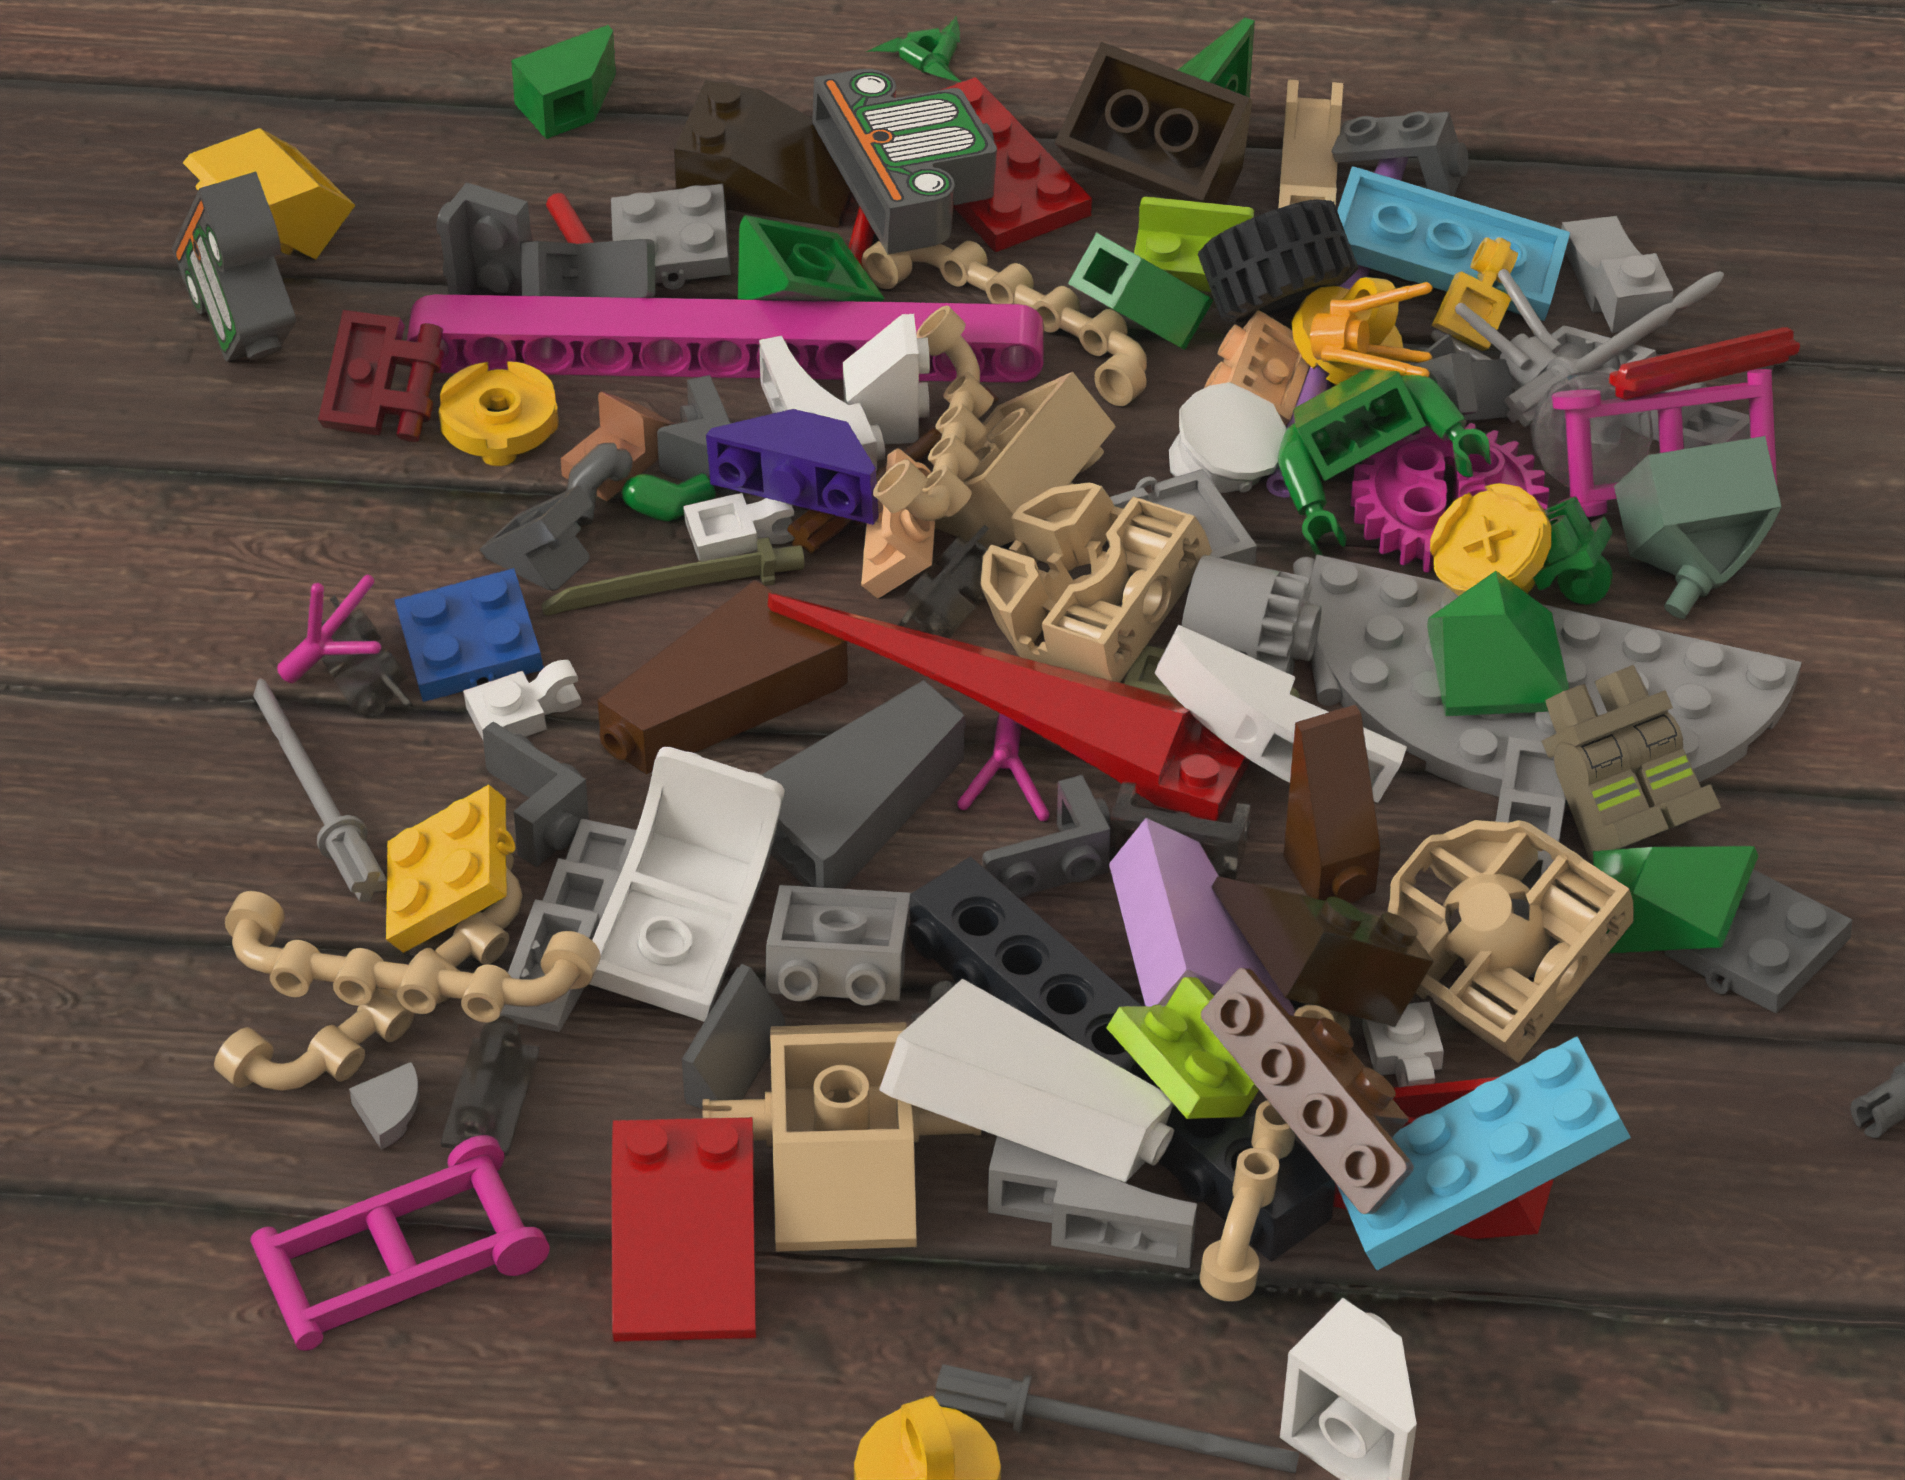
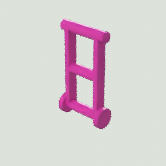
M1756 369L1747 371V383L1650 394L1629 400H1621L1620 398L1601 400V391L1591 389L1568 390L1552 394L1553 408L1565 410L1570 498L1577 497L1587 517L1607 513V500L1617 499L1614 486L1618 482L1594 485L1590 418L1657 410L1660 453L1684 449L1683 406L1740 399L1749 400L1750 438L1762 436L1766 438L1777 485L1772 370Z
M487 1135L469 1138L452 1150L448 1157V1168L279 1234L273 1227H264L253 1233L250 1242L295 1345L299 1350L307 1351L317 1347L323 1341L322 1333L494 1264L500 1273L507 1276H517L528 1273L543 1263L550 1251L549 1243L539 1228L524 1227L497 1172L505 1159L504 1152L497 1139ZM474 1188L496 1234L417 1265L396 1218ZM369 1229L390 1276L310 1307L290 1259Z

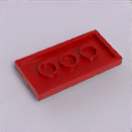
M976 77L944 88H958L963 91L982 124L987 123L990 126L994 143L997 146L993 197L954 205V209L994 252L1091 216L1092 198Z

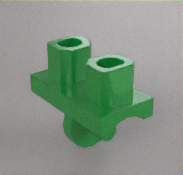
M1575 496L1544 510L1551 523V548L1543 567L1533 579L1538 589L1542 590L1549 587L1553 579L1558 575L1557 581L1560 590L1566 598L1575 603L1587 605L1596 603L1605 597L1612 584L1613 574L1610 564L1601 556V553L1613 532L1605 516L1590 523Z

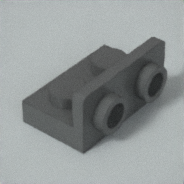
M466 182L453 200L443 205L436 223L437 233L441 238L444 258L443 275L447 279L449 295H470L476 286H480L509 296H522L521 242L532 241L528 201Z

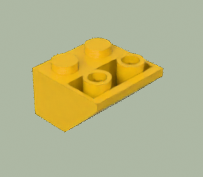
M261 128L190 153L183 162L200 180L195 186L197 190L205 186L257 172L275 221L281 252L287 255H291L293 250L296 249L316 260L356 206L296 147Z

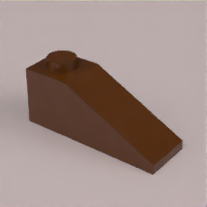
M1351 705L1295 722L1283 857L1308 897L1326 901L1329 897H1336L1348 903L1355 902L1363 896L1376 892L1381 847L1362 715L1356 705Z

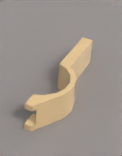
M1288 79L1278 208L1314 199L1334 201L1336 206L1338 162L1334 161L1331 151L1338 135H1340L1343 83L1332 82L1331 100L1298 98L1299 80Z

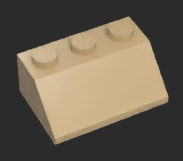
M1073 371L1000 404L983 422V425L987 428L984 437L971 449L979 458V464L974 472L963 481L972 491L971 497L954 515L950 517L943 516L941 519L935 520V528L986 549L991 544L999 547L1015 541L1011 517L1019 506L1052 487L1074 485L1072 480L1075 476L1092 466L1103 455L1104 450L1100 445L1116 426Z

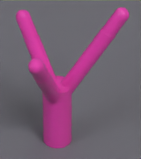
M365 575L323 626L324 587L320 583L312 585L307 637L278 664L277 671L282 679L289 683L297 682L324 655L377 654L381 651V644L377 641H333L332 635L373 586V576Z
M1001 713L997 717L993 755L958 800L957 806L959 809L967 810L999 768H1010L1037 818L1043 822L1049 819L1050 813L1018 756L1021 724Z

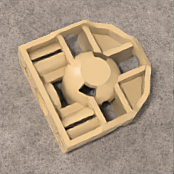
M1090 482L1058 486L1048 489L1018 507L1011 517L1016 540L1009 548L1010 550L992 544L983 555L981 587L998 627L1012 644L1018 656L1120 683L1192 581L1201 557L1203 555L1209 556L1212 550L1204 529L1193 515L1134 496L1126 507L1122 509L1114 506L1113 501L1102 486ZM1108 540L1110 548L1106 552L1103 551L1102 546ZM1036 562L1047 563L1050 568L1049 571L1039 570ZM1091 564V574L1082 575L1073 580L1068 571L1078 566ZM1043 630L1045 642L1042 641L1039 646H1036L1034 641Z
M1474 820L1444 834L1431 835L1419 845L1391 881L1388 912L1406 919L1417 929V939L1434 961L1415 994L1422 999H1425L1427 995L1432 997L1434 1003L1443 1008L1452 1019L1519 1064L1633 923V900L1628 887L1593 866L1580 855L1532 824L1521 820L1510 823ZM1544 849L1551 855V859L1554 861L1534 886L1529 889L1521 880L1538 861V851L1542 852ZM1430 866L1437 878L1454 888L1442 906L1413 887L1416 883L1415 876L1420 869L1425 872ZM1511 899H1520L1529 903V921L1514 914ZM1459 908L1462 921L1453 929L1450 915L1452 916L1453 912ZM1551 936L1558 940L1560 943L1555 945L1549 951V941ZM1460 956L1464 959V966L1467 968L1448 989L1439 981ZM1536 971L1534 982L1527 979Z

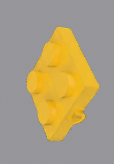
M487 785L464 799L453 802L446 809L412 828L403 830L396 837L387 841L386 940L404 953L507 897L506 855L513 853L516 847L511 834L506 830V798L492 786Z

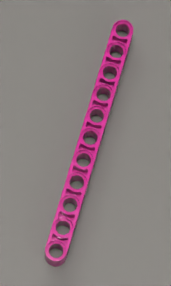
M434 294L423 296L412 305L406 340L417 342L420 325L423 323L435 324L443 328L440 349L444 351L441 371L436 373H457L468 366L488 362L489 371L496 369L508 370L507 361L530 365L545 375L702 377L710 375L717 378H760L759 340L782 336L796 361L812 379L843 380V362L902 314H914L917 332L922 323L932 313L948 305L966 323L961 336L969 344L976 356L980 368V382H1025L1035 378L1041 372L1044 364V323L1042 316L1037 310L1020 304ZM945 352L937 356L929 354L930 372L928 374H919V381L953 382L957 377L955 367Z

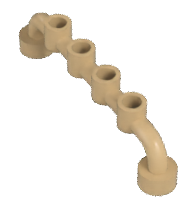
M878 241L863 253L862 265L873 283L880 288H893L910 275L912 262H925L939 268L945 280L953 286L960 287L968 282L986 291L987 297L992 304H1020L1037 310L1042 316L1044 331L1052 333L1062 329L1078 337L1084 349L1092 355L1101 356L1106 352L1113 354L1111 358L1097 368L1094 377L1096 387L1101 396L1113 405H1127L1146 388L1145 371L1147 368V355L1138 342L1127 336L1126 322L1118 312L1105 309L1092 319L1080 313L1079 299L1068 287L1058 286L1047 295H1044L1033 289L1032 275L1021 264L1012 263L1001 272L987 267V255L983 248L974 241H965L954 250L945 245L938 244L888 255L881 242Z
M948 305L932 313L916 332L917 338H928L929 354L937 356L945 352L957 373L956 379L947 387L943 395L950 403L949 409L943 413L936 423V429L942 434L941 440L932 448L928 455V460L934 465L933 472L926 478L908 459H905L892 466L880 478L873 490V495L891 513L899 512L905 508L915 517L925 521L938 520L943 516L950 517L957 513L970 499L972 491L963 481L974 472L979 464V458L971 449L981 441L987 431V428L978 418L990 408L994 401V397L980 384V368L976 356L969 344L961 336L966 323Z
M512 854L506 855L507 897L492 904L485 911H479L459 922L451 938L435 950L432 948L423 949L411 962L417 957L427 956L440 961L447 970L460 971L456 967L471 955L483 965L493 963L502 955L509 943V934L503 929L518 915L523 898L519 880L511 872L514 863ZM376 988L369 1003L358 1006L357 1012L340 1026L328 1025L321 1029L310 1042L307 1052L293 1062L284 1064L272 1062L273 1046L252 1028L246 1027L232 1034L224 1042L216 1055L214 1067L217 1072L238 1088L248 1086L254 1082L267 1089L280 1091L296 1089L317 1079L325 1071L337 1081H345L359 1069L365 1058V1050L359 1044L374 1032L387 1042L397 1040L411 1025L414 1012L407 1010L401 1005L397 998V990ZM440 996L437 1003H442L449 997Z
M246 891L239 894L225 918V926L228 933L233 937L232 945L237 958L252 970L270 974V981L273 987L286 996L301 997L305 995L313 980L334 982L333 989L336 995L344 1002L357 1006L369 1003L376 988L397 990V998L401 1005L407 1010L418 1014L432 1012L440 996L462 999L461 1006L464 1012L472 1019L480 1022H493L497 1020L504 1005L519 1007L540 1006L555 1001L566 994L569 989L586 987L591 982L601 959L597 945L585 935L573 931H562L552 936L541 959V969L545 975L536 979L511 978L504 969L495 965H482L474 973L447 970L440 961L427 956L415 958L410 965L384 962L378 954L364 948L351 950L347 957L323 954L315 946L302 940H292L284 948L269 947L274 942L284 923L285 914L276 900L257 891Z
M1309 1004L1297 1009L1294 1013V1016L1329 1018L1339 1024L1349 1034L1350 1020L1347 1014ZM1268 1100L1262 1102L1256 1110L1251 1140L1253 1148L1244 1150L1237 1158L1232 1188L1234 1199L1225 1222L1221 1240L1210 1244L1203 1254L1200 1271L1201 1285L1209 1295L1223 1301L1245 1299L1251 1295L1256 1287L1260 1263L1257 1253L1249 1246L1251 1235L1260 1208L1269 1205L1274 1199L1280 1166L1279 1159L1287 1156L1292 1151L1295 1132Z

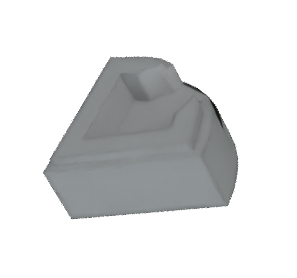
M412 1062L349 1088L351 1104L381 1150L390 1146L407 1131V1124L412 1118L420 1098L417 1074Z

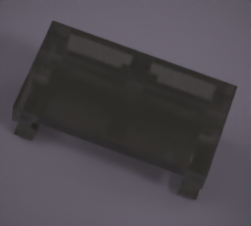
M1123 781L1110 817L1109 861H1112L1144 819L1148 818L1199 841L1218 876L1237 880L1250 834L1251 821H1247L1251 809L1250 804L1238 802L1231 823L1211 821L1190 816V813L1177 811V813L1137 806V800L1133 799L1137 783Z

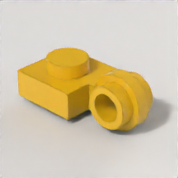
M1488 237L1483 239L1470 265L1471 269L1478 272V279L1462 271L1456 273L1431 326L1450 334L1452 337L1480 351L1489 349L1491 343L1457 314L1455 307L1458 303L1465 304L1494 329L1498 330L1511 298L1508 294L1492 286L1494 281L1502 284L1498 277L1500 270L1506 269L1511 273L1516 263L1518 252L1510 249L1511 243L1501 237H1498L1495 241Z

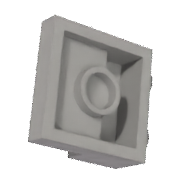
M779 885L766 944L765 989L767 992L783 994L786 998L793 1001L812 1000L819 996L850 998L860 1005L879 1004L885 1000L900 1001L905 968V944L910 919L911 893Z

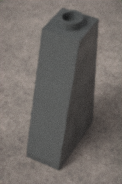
M923 680L763 773L762 776L777 781L785 790L771 855L805 887L844 889L964 760V729L966 728V720L958 704L949 697H943Z

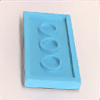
M1352 166L1337 212L1357 265L1391 274L1407 281L1417 283L1428 282L1434 288L1448 291L1455 274L1460 271L1478 279V272L1470 268L1477 248L1485 237L1494 241L1501 237L1511 243L1510 249L1518 252L1516 263L1510 273L1512 278L1522 290L1539 319L1545 321L1568 243L1569 231ZM1494 281L1492 287L1508 294L1503 284ZM1511 299L1507 310L1520 314Z
M1576 1036L1555 1048L1542 1052L1535 1059L1499 1078L1481 1084L1474 1091L1430 1114L1417 1118L1411 1124L1400 1129L1392 1139L1411 1160L1414 1169L1374 1214L1360 1213L1338 1185L1337 1187L1365 1253L1375 1269L1379 1270L1631 1137L1589 1056Z

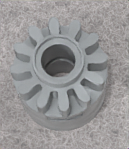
M1203 555L1196 567L1189 588L1182 626L1293 675L1295 660L1310 661L1313 655L1320 628L1322 607L1308 602L1312 590L1310 577Z

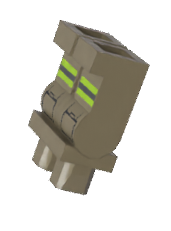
M1634 665L1594 681L1607 713L1598 716L1585 684L1573 687L1545 700L1556 734L1541 742L1548 758L1554 757L1559 782L1590 861L1593 860V851L1624 848L1721 808L1711 784L1701 788L1683 749V736L1675 718L1668 712L1673 706L1666 690L1649 696Z

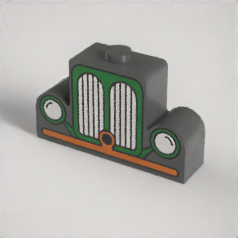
M858 69L814 77L812 123L887 255L931 247L945 242L952 233L954 205L993 197L997 146L994 143L990 126L987 123L982 124L962 90L950 88L896 98L895 80L889 74L880 70Z
M257 172L199 188L172 246V251L192 304L199 314L208 313L226 362L248 356L249 360L273 354L282 348L281 345L296 323V316L274 256L280 255V240Z

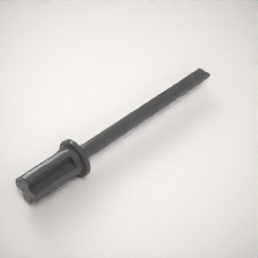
M942 1364L940 1374L938 1375L934 1398L939 1406L957 1409L962 1413L1013 1423V1431L1021 1433L1024 1418L1027 1415L1261 1467L1296 1473L1299 1452L1030 1394L1032 1376L1024 1375L1023 1381L945 1364Z

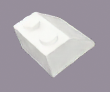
M1342 1298L1288 1353L1280 1438L1340 1480H1409L1417 1422L1402 1337L1393 1332L1391 1327L1379 1316L1373 1313H1365Z

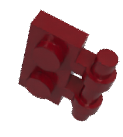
M343 310L318 417L322 427L380 436L385 414L398 415L400 420L396 436L404 441L418 442L423 422H428L432 413L433 401L429 398L433 376L434 373L441 371L444 351L440 349L443 328L435 324L423 323L420 325L417 342L404 341L402 337L405 325L400 317ZM396 364L411 367L406 392L391 390Z

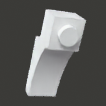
M782 336L759 340L760 381L772 413L797 409L847 421L877 471V461L885 459L884 440L878 424H869L861 404L848 405L816 383L796 361Z

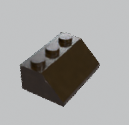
M1100 42L1054 144L1072 163L1162 198L1226 205L1243 169L1252 100L1250 97Z

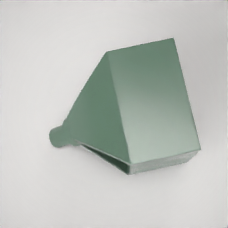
M1765 436L1647 455L1614 486L1629 555L1676 575L1675 579L1678 584L1664 604V608L1671 615L1679 619L1686 618L1699 597H1706L1711 589L1722 586L1746 563L1769 532L1782 507Z

